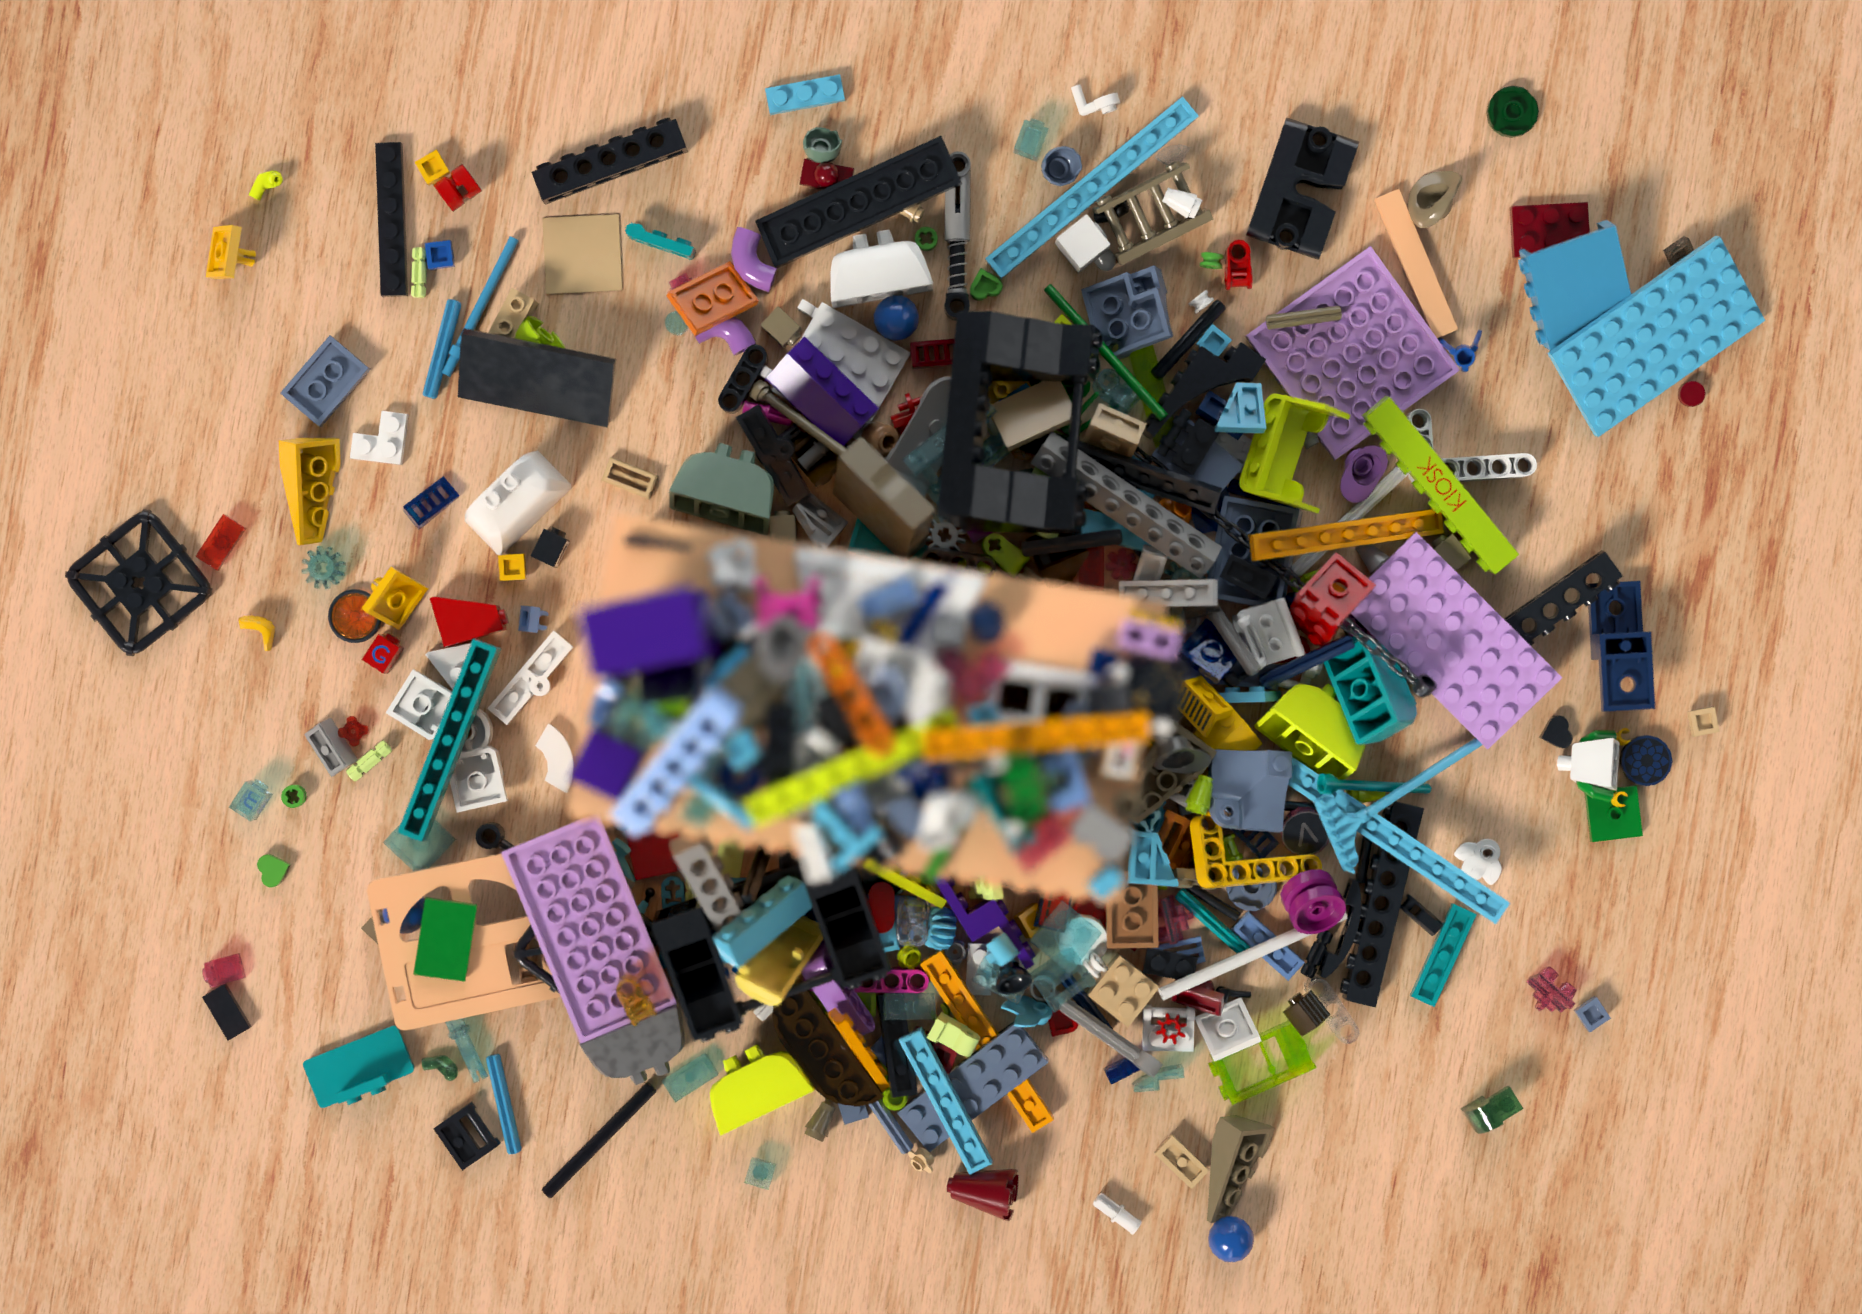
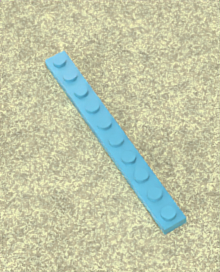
M1182 96L985 258L986 262L1000 279L1005 277L1194 122L1199 115Z
M1294 757L1292 758V778L1289 779L1288 785L1305 797L1314 801L1323 795H1329L1334 799L1338 808L1346 813H1357L1367 808V806L1343 790H1337L1332 794H1320L1317 789L1319 774ZM1379 814L1370 817L1357 830L1360 834L1494 924H1497L1510 905V902Z

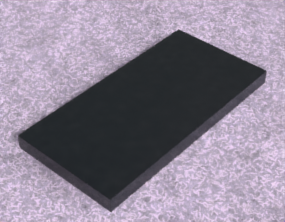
M464 328L461 333L458 398L608 428L616 359Z

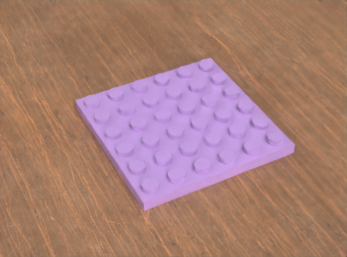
M1371 246L1276 313L1340 306L1342 310V318L1340 320L1270 330L1267 329L1265 321L1245 336L1254 350L1266 359L1264 364L1287 396L1327 404L1350 415L1349 420L1329 416L1325 428L1321 432L1315 433L1333 460H1336L1371 435L1363 425L1365 420L1362 415L1384 396L1390 397L1403 412L1460 371Z

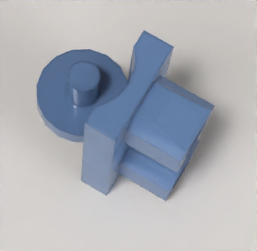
M859 780L849 787L833 791L849 828L854 827L857 833L872 828L870 820L875 818V815Z

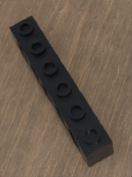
M664 118L656 122L657 126L649 129L646 126L633 130L630 136L624 138L622 135L615 136L608 140V144L599 147L598 144L586 147L584 153L578 155L570 153L560 158L561 161L554 164L545 162L536 166L537 170L532 171V175L541 200L546 205L687 153L688 149L677 120ZM656 136H661L664 138L662 146L652 147L651 140ZM631 145L640 147V151L636 156L627 155V149ZM607 154H614L616 156V160L612 165L603 164V158ZM583 163L592 164V169L587 174L579 173V168ZM561 171L567 172L568 178L565 182L557 183L555 181L557 173Z
M1601 550L1505 617L1504 620L1532 646L1535 643L1533 641L1534 638L1540 634L1544 637L1556 628L1554 624L1563 619L1565 622L1575 616L1578 607L1583 604L1586 607L1591 605L1598 599L1597 594L1606 589L1608 592L1620 584L1618 580L1623 575L1608 554ZM1591 573H1596L1599 577V582L1595 587H1588L1586 584V578ZM1570 588H1574L1577 591V598L1573 602H1567L1564 597L1565 592ZM1548 603H1553L1556 606V613L1551 617H1546L1543 614V608ZM1527 618H1532L1535 622V627L1530 632H1524L1522 629V622Z

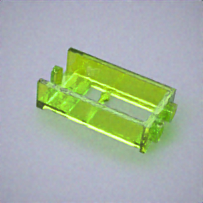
M1289 1020L1259 1033L1261 1042L1257 1044L1261 1048L1268 1064V1071L1272 1073V1076L1236 1091L1223 1062L1224 1058L1214 1062L1211 1054L1209 1055L1212 1062H1209L1208 1065L1213 1076H1219L1222 1085L1218 1086L1224 1101L1229 1099L1230 1103L1234 1105L1317 1068L1308 1053L1304 1039ZM1274 1036L1288 1066V1069L1277 1074L1275 1073L1276 1068L1271 1064L1262 1043Z

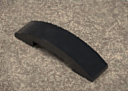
M1350 877L1343 894L1345 904L1350 905L1347 915L1348 919L1345 921L1335 953L1326 950L1317 974L1323 978H1327L1345 959L1359 927L1361 917L1360 887L1358 881Z

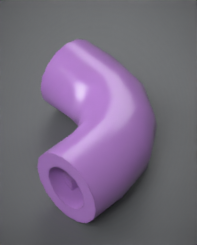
M737 227L731 249L734 268L745 282L769 292L777 268L762 263L757 257V246L761 235L754 231Z
M732 317L695 336L699 344L714 337L724 339L734 356L745 352L749 346L756 345L751 332L736 317Z

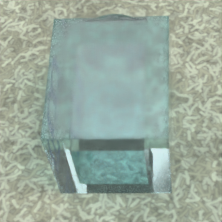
M1036 119L1024 120L1013 153L1037 162L1049 129L1044 127L1045 123Z
M255 779L254 782L252 780L245 781L229 808L247 820L253 821L258 818L273 794L267 791L269 787L259 780Z

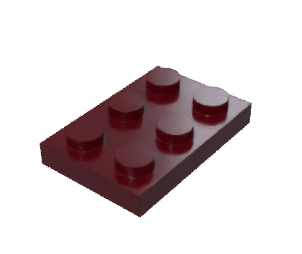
M1588 202L1511 206L1512 258H1521L1519 250L1522 249L1529 253H1534L1590 233Z

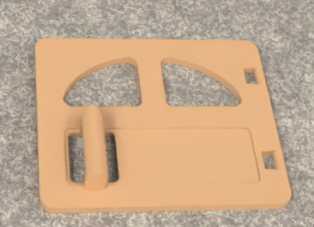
M502 853L379 878L369 883L367 887L368 899L395 1025L399 1029L410 1030L561 997L558 992L555 991L553 993L549 990L550 986L540 979L537 980L536 976L522 967L518 961L521 983L513 984L511 981L505 945L513 943L515 949L518 940L531 924L528 916L486 925H478L475 920L465 982L413 975L419 939L405 941L400 937V928L408 911L424 895L441 886H446L450 889L452 901L472 903L469 883L474 879L492 880L516 889ZM387 908L390 922L381 925L378 909ZM541 954L543 969L551 974L546 959ZM403 986L406 999L397 1002L394 987Z

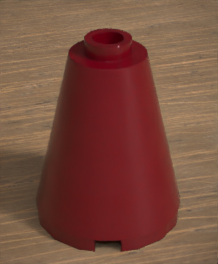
M1018 1170L976 1171L970 1175L968 1172L955 1173L953 1178L949 1177L947 1193H951V1199L1002 1220L1010 1221L1014 1210L1010 1209V1205L1012 1206L1013 1202L1017 1200Z

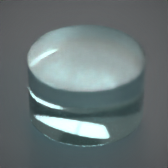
M677 311L667 315L665 326L671 334L678 336L688 330L687 324Z

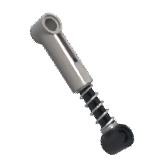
M959 151L951 153L950 156L953 162L961 161L965 165L964 170L958 172L962 185H960V204H955V188L945 192V241L950 243L947 247L950 250V256L947 258L950 261V266L947 268L950 271V276L947 280L950 282L947 288L944 310L947 317L954 321L957 319V313L950 309V304L953 301H961L964 305L963 311H969L970 309L969 294L965 287L967 285L965 283V275H967L965 273V265L967 264L965 262V254H967L965 252V244L970 241L971 163L969 157Z

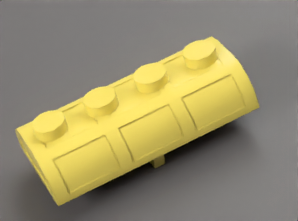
M804 915L739 968V972L736 974V982L739 988L747 995L767 1005L775 1006L780 1004L824 939L819 924Z

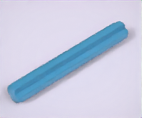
M448 299L446 302L422 393L423 396L436 399L443 377L442 370L447 362L461 309V303L453 299Z
M493 1054L486 1058L496 1106L507 1153L516 1154L522 1148L501 1056Z

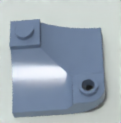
M1155 265L1132 274L1126 272L1081 289L1090 324H1093L1101 331L1103 342L1112 352L1114 345L1118 344V350L1113 353L1119 360L1129 357L1136 350L1173 337L1166 302L1167 290L1162 271Z
M1214 749L1217 753L1208 766V777L1213 779L1209 810L1213 821L1223 828L1283 832L1285 799L1289 779L1292 778V752ZM1224 810L1230 813L1229 817L1225 815Z

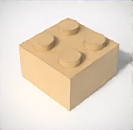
M1117 952L1107 965L1108 970L1106 972L1102 971L1101 976L1095 980L1086 993L1092 1000L1125 1026L1129 1027L1160 987Z

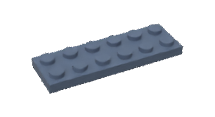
M1013 1023L970 1057L958 1064L947 1075L968 1115L973 1120L1049 1063V1059L1023 1027H1015ZM925 1090L908 1102L902 1109L898 1110V1115L928 1152L949 1138Z

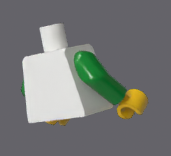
M1622 728L1617 733L1614 730L1592 731L1582 737L1579 743L1572 745V756H1558V770L1571 771V780L1577 783L1578 789L1591 798L1605 802L1611 801L1616 807L1626 806L1620 804L1617 801V797L1619 795L1627 797V793H1613L1612 790L1617 791L1619 745L1624 746L1631 741L1622 739L1621 733L1627 734L1630 732L1629 729Z

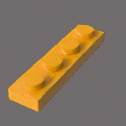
M834 1007L827 1013L854 1055L881 1092L889 1087V1083L885 1079V1076L888 1075L886 1070L879 1062L875 1064L876 1055L869 1046H863L866 1040L857 1029L853 1031L851 1027L855 1024L846 1012L842 1015Z

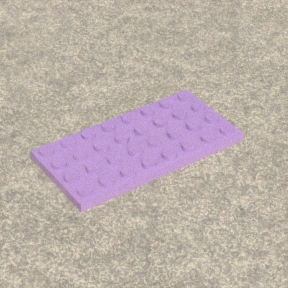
M1417 532L1405 541L1368 578L1376 586L1351 613L1394 657L1405 663L1412 673L1417 677L1420 674H1426L1435 681L1437 687L1432 692V695L1487 750L1562 679Z
M594 818L590 821H575L501 852L580 1044L677 1004L605 826L601 823V818Z

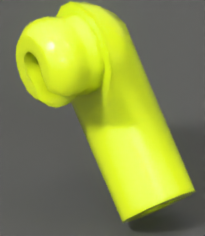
M275 170L260 173L248 195L260 201L266 189L282 184V175Z

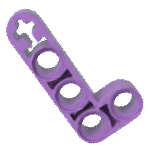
M822 940L802 970L806 980L829 972L830 968L834 967L825 940ZM834 980L812 988L828 1012L835 1007L842 1015L845 1012L849 1015L855 1024L851 1027L853 1031L857 1029L863 1036L875 1030L872 1015L854 989L842 988L840 982L835 983Z

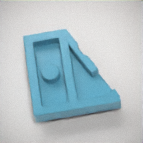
M1131 831L1135 834V838L1129 846L1128 883L1177 887L1179 882L1174 877L1169 865L1170 861L1167 854L1163 851L1158 833Z

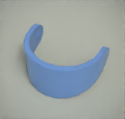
M608 678L602 681L589 710L588 723L597 728H603L606 725L620 698L621 684Z

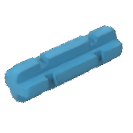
M739 646L733 652V656L729 655L713 670V674H709L703 680L704 685L710 691L751 655L744 646Z

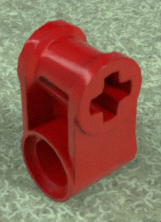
M1243 240L1233 241L1225 250L1224 281L1226 290H1230L1231 287H1247V289H1252L1251 250L1248 243ZM1233 246H1240L1243 249L1244 256L1242 259H1236L1232 256L1231 249Z

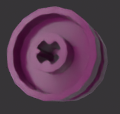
M1307 870L1297 874L1283 886L1280 893L1281 902L1289 913L1293 927L1303 934H1317L1327 931L1343 918L1346 911L1345 901L1337 890L1333 877L1324 870Z

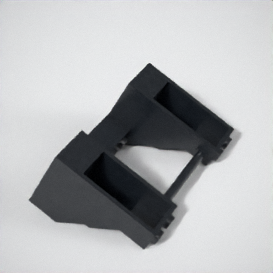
M957 311L937 516L965 531L1082 534V527L1086 524L1084 504L1088 499L1089 491L1086 482L1079 479L1078 475H1076L1084 385L1087 384V381L1096 382V376L1100 372V359L1098 355L1099 348L1103 344V336L1099 329L1093 324H1058L994 311ZM992 381H1071L1074 384L1066 471L1062 477H1046L981 466L985 459L983 442L988 430L986 411L990 408L988 391Z
M803 859L765 872L755 902L788 875L804 882L834 965L833 968H830L829 972L793 984L784 998L832 982L833 980L835 983L840 982L842 988L855 989L863 985L862 981L870 978L873 981L883 979L888 976L887 972L891 971V965L880 938L861 875L857 871L855 864L849 863L840 872L833 865L836 875L813 882L809 881ZM746 879L734 883V888H732L734 893L739 892L741 895ZM697 897L656 911L651 926L693 1041L699 1039L701 1042L709 1041L716 1037V1033L724 1030L726 1033L734 1032L740 1029V1025L743 1024V1016L747 1015L746 1011L748 1012L767 1005L755 998L744 1003L742 1000H737L727 963L722 960L713 940V936L717 932ZM744 903L743 910L749 908L753 903Z

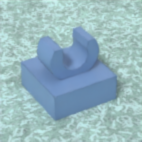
M521 605L518 631L538 633V630H546L547 626L539 624V617L548 616L549 613L541 611L540 607Z

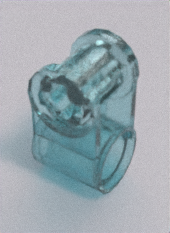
M1103 369L1096 377V382L1092 383L1094 392H1099V396L1114 410L1126 415L1131 412L1140 400L1136 393L1113 369ZM1105 379L1109 381L1107 386L1103 384Z

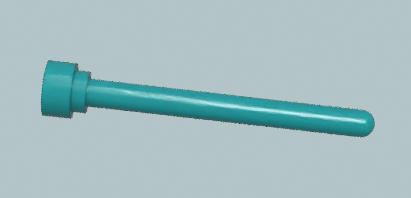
M1321 773L1317 779V789L1320 794H1332L1337 790L1392 792L1404 784V782L1338 779L1333 774ZM1423 783L1409 793L1428 794L1432 788L1429 784Z

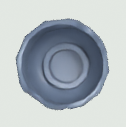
M1066 146L1051 149L1045 155L1041 164L1043 177L1050 184L1060 187L1074 182L1082 170L1080 155L1073 148Z

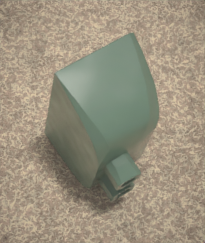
M719 443L714 453H695L685 460L669 490V508L762 535H768L774 481L768 472L754 464V452L742 450L740 459H734L730 457L732 447Z

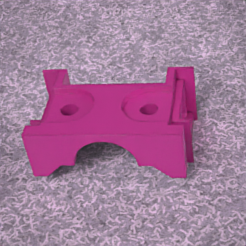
M810 576L808 591H802L791 596H781L775 594L774 591H767V577H756L753 588H758V602L755 611L763 612L758 614L757 627L768 626L774 618L784 615L794 618L800 626H819L821 614L814 613V611L821 610V576Z

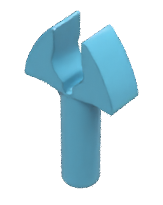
M616 838L612 844L617 850L615 853L624 875L635 882L636 879L625 859V856L631 849L622 840Z

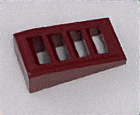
M954 339L910 342L912 369L952 365L949 345H954ZM939 346H944L945 360H940ZM928 347L934 348L935 360L930 361ZM918 348H923L925 361L919 360Z

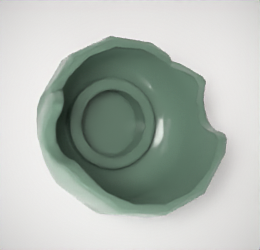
M815 127L809 130L803 139L804 152L808 158L816 163L831 162L837 158L841 151L842 139L839 138L836 130L830 131L827 128Z

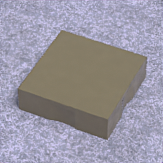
M860 437L839 456L833 495L900 560L908 561L926 544L929 535V524L933 520L936 509L903 479L874 448Z

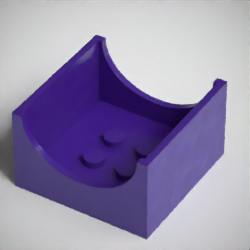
M692 585L577 609L591 678H614L644 671L645 667L648 669L720 655L715 628L708 619V616L712 613L711 608L707 611L704 609L709 604L707 589L693 592Z

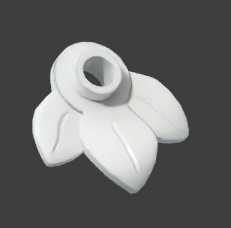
M738 539L730 545L719 544L710 551L707 560L715 564L712 572V581L715 587H724L735 581L744 592L751 588L755 581L757 570L753 564L755 549L749 541ZM743 548L744 555L738 558L736 555L737 550Z
M1483 839L1478 843L1466 842L1460 845L1454 852L1458 859L1464 861L1461 870L1475 880L1483 877L1490 885L1498 880L1502 867L1498 860L1500 857V847L1494 840ZM1485 849L1492 850V854L1489 856H1485L1483 854V851Z

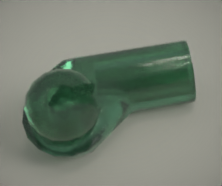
M440 1055L422 1058V1068L424 1071L437 1069L448 1081L457 1078L458 1067L447 1056Z

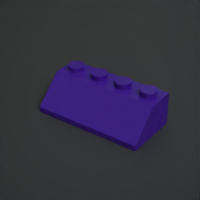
M805 336L766 377V380L808 421L842 446L879 409Z

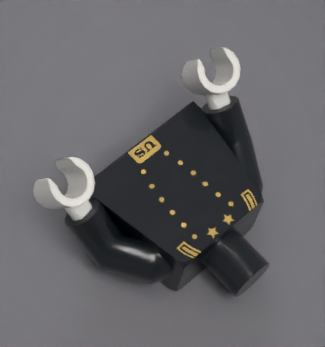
M1152 655L1132 656L1121 664L1109 668L1107 673L1114 671L1117 674V680L1113 684L1120 682L1128 684L1131 696L1144 712H1148L1149 719L1152 722H1156L1150 727V731L1152 732L1159 728L1161 730L1160 740L1170 733L1171 725L1177 719L1184 701L1183 691L1186 688L1179 678L1190 670L1185 660L1179 656L1167 665L1161 657L1155 658Z

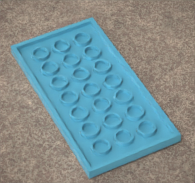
M1715 235L1547 354L1592 433L1600 437L1763 323L1765 319L1720 236Z

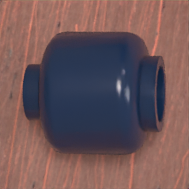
M991 600L977 602V607L971 609L968 613L971 636L978 639V642L982 644L1000 641V637L1006 632L1004 609L1001 606L994 605Z

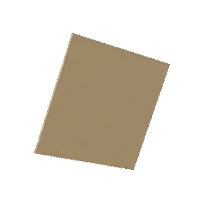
M619 214L542 218L546 294L623 290Z

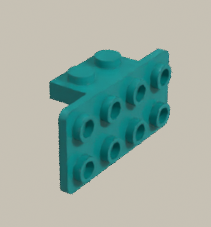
M396 1025L307 1059L303 1063L311 1088L321 1108L345 1101L348 1105L362 1100L361 1095L370 1092L372 1096L386 1090L385 1086L391 1081L411 1074L415 1069L400 1029Z

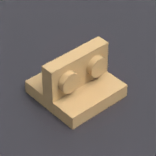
M1099 403L1082 442L1132 458L1146 423Z

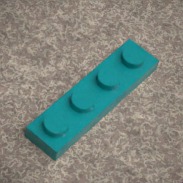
M1453 903L1451 904L1443 921V926L1436 936L1410 993L1411 997L1435 1007L1477 914Z

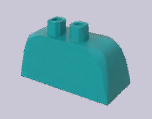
M1354 636L1352 637L1355 642L1353 649L1323 663L1355 742L1362 745L1383 741L1412 725L1417 716V703L1407 685V679L1397 675L1384 660L1368 651ZM1371 640L1366 642L1373 650L1375 647H1378ZM1381 644L1382 647H1383V649L1386 650L1390 655H1392V654L1384 647V645ZM1396 662L1393 666L1402 673L1400 665Z

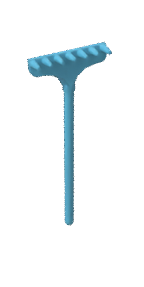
M1474 738L1357 813L1341 811L1334 799L1329 795H1323L1315 799L1313 802L1342 870L1355 873L1353 867L1357 865L1359 858L1354 841L1356 832L1363 823L1481 747L1482 744Z

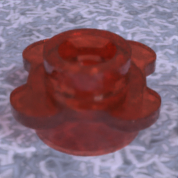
M350 716L347 718V723L344 727L339 728L338 736L347 739L349 744L355 747L360 744V740L364 735L368 734L369 728L367 725L358 722L355 716ZM352 729L356 731L354 734L351 733Z

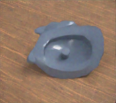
M893 666L878 667L872 673L870 687L867 691L882 716L896 722L908 701L907 680L902 671Z

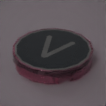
M1299 807L1290 811L1285 816L1283 832H1280V838L1284 847L1294 855H1315L1328 845L1330 839L1315 808Z

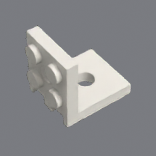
M864 636L854 669L865 688L868 689L870 687L872 673L880 665L885 664L901 670L908 685V701L904 710L912 723L924 725L941 671L928 653ZM850 686L848 688L849 692L858 694L854 687Z

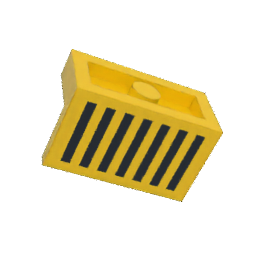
M1202 676L1183 681L1182 684L1186 689L1183 691L1184 701L1180 712L1206 737L1209 735L1215 722L1230 717L1234 709Z

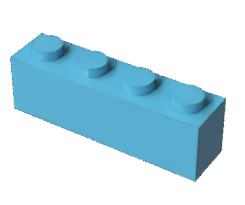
M789 875L786 876L714 935L713 940L722 960L734 967L740 968L812 908V904L804 882Z

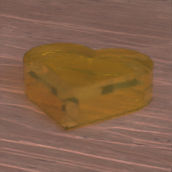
M872 616L868 622L871 628L893 644H896L901 637L900 631L895 626L877 616Z

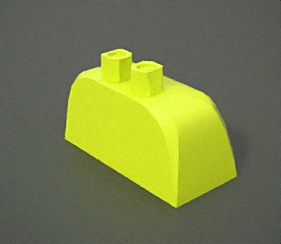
M1307 684L1293 686L1254 725L1258 731L1286 752H1292V756L1317 774H1333L1338 779L1343 780L1356 771L1366 744H1356L1340 703L1333 699L1336 692L1330 684H1326L1322 689Z
M757 1044L745 1050L750 1064L742 1067L737 1055L723 1061L727 1075L714 1083L710 1089L711 1107L720 1136L815 1090L809 1078L788 1051H780L765 1056Z

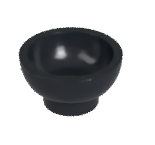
M1007 962L999 968L1000 973L996 978V990L1001 994L1021 992L1031 985L1033 981L1032 976L1028 970L1019 966L1018 962Z

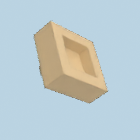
M1715 707L1687 711L1692 737L1720 732Z

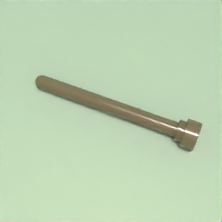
M758 380L753 384L749 391V396L755 401L767 402L838 456L847 450L774 396L770 386L763 380Z

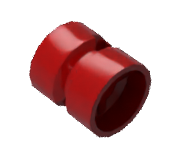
M463 164L451 171V177L444 176L433 184L453 212L465 204V198L472 199L482 192Z

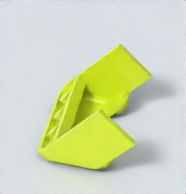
M1277 393L1271 394L1264 402L1266 430L1264 433H1254L1240 476V487L1247 493L1319 514V508L1302 502L1304 488L1301 483L1292 480L1307 432H1321L1325 428L1329 416L1349 420L1350 415L1327 404Z

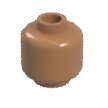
M881 422L868 424L861 434V437L882 457H887L899 440L897 431L890 425Z

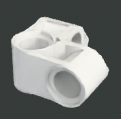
M957 790L956 792L933 795L926 804L922 827L919 831L921 847L927 851L952 847L956 842L959 826L973 825L980 797L968 790Z

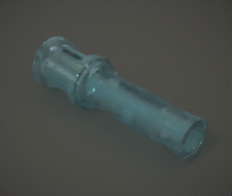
M463 1018L445 1022L449 1030L448 1037L451 1040H455L473 1083L480 1081L476 1073L477 1070L482 1080L488 1077V1073H486L468 1034L470 1026L465 1024Z

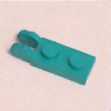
M631 222L625 227V232L632 241L635 240V242L690 260L694 259L696 250L691 246L692 242L677 237V240L674 241L668 239L666 233L658 230H653L652 233L646 232L645 228L638 223Z

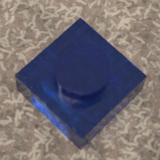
M1093 646L1085 675L1112 682L1115 672L1107 673V670L1118 664L1120 653Z

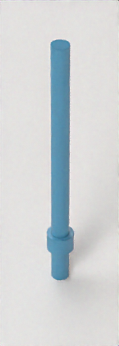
M511 236L509 237L464 328L475 330L519 240ZM461 334L456 344L452 345L448 353L450 356L442 370V373L451 377L460 360Z

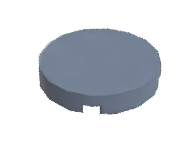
M1257 866L1256 872L1262 877V869ZM1233 868V876L1238 880L1239 873L1236 868ZM1277 882L1226 887L1229 899L1237 907L1245 911H1257L1273 901L1277 892Z

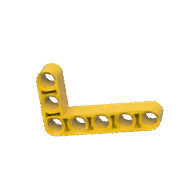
M1209 811L1206 812V815L1199 814L1193 817L1190 822L1196 879L1203 888L1287 882L1292 877L1305 871L1304 862L1309 865V870H1322L1321 860L1311 854L1226 862L1222 827L1213 821ZM1203 819L1208 822V830L1204 829L1202 825ZM1206 844L1212 849L1211 856L1206 853ZM1281 864H1283L1286 868L1285 875L1282 874L1280 870ZM1257 866L1262 869V877L1256 872ZM1233 868H1236L1239 873L1238 880L1233 876ZM1209 870H1212L1215 874L1214 882L1209 878Z

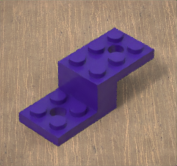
M948 874V878L938 877L937 881H935L972 942L999 926L1019 951L1017 957L1024 968L1027 970L1035 965L1033 958L1036 955L1028 941L1022 943L1019 938L1022 933L1015 920H1008L1006 914L1009 911L1002 899H984L966 910L969 904L961 891L959 893L955 892L953 886L956 884L951 874Z

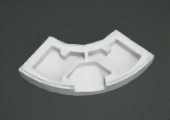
M548 724L536 744V747L543 752L547 760L548 772L545 781L568 793L572 785V780L567 778L574 766L573 754L568 741L562 733L551 724Z

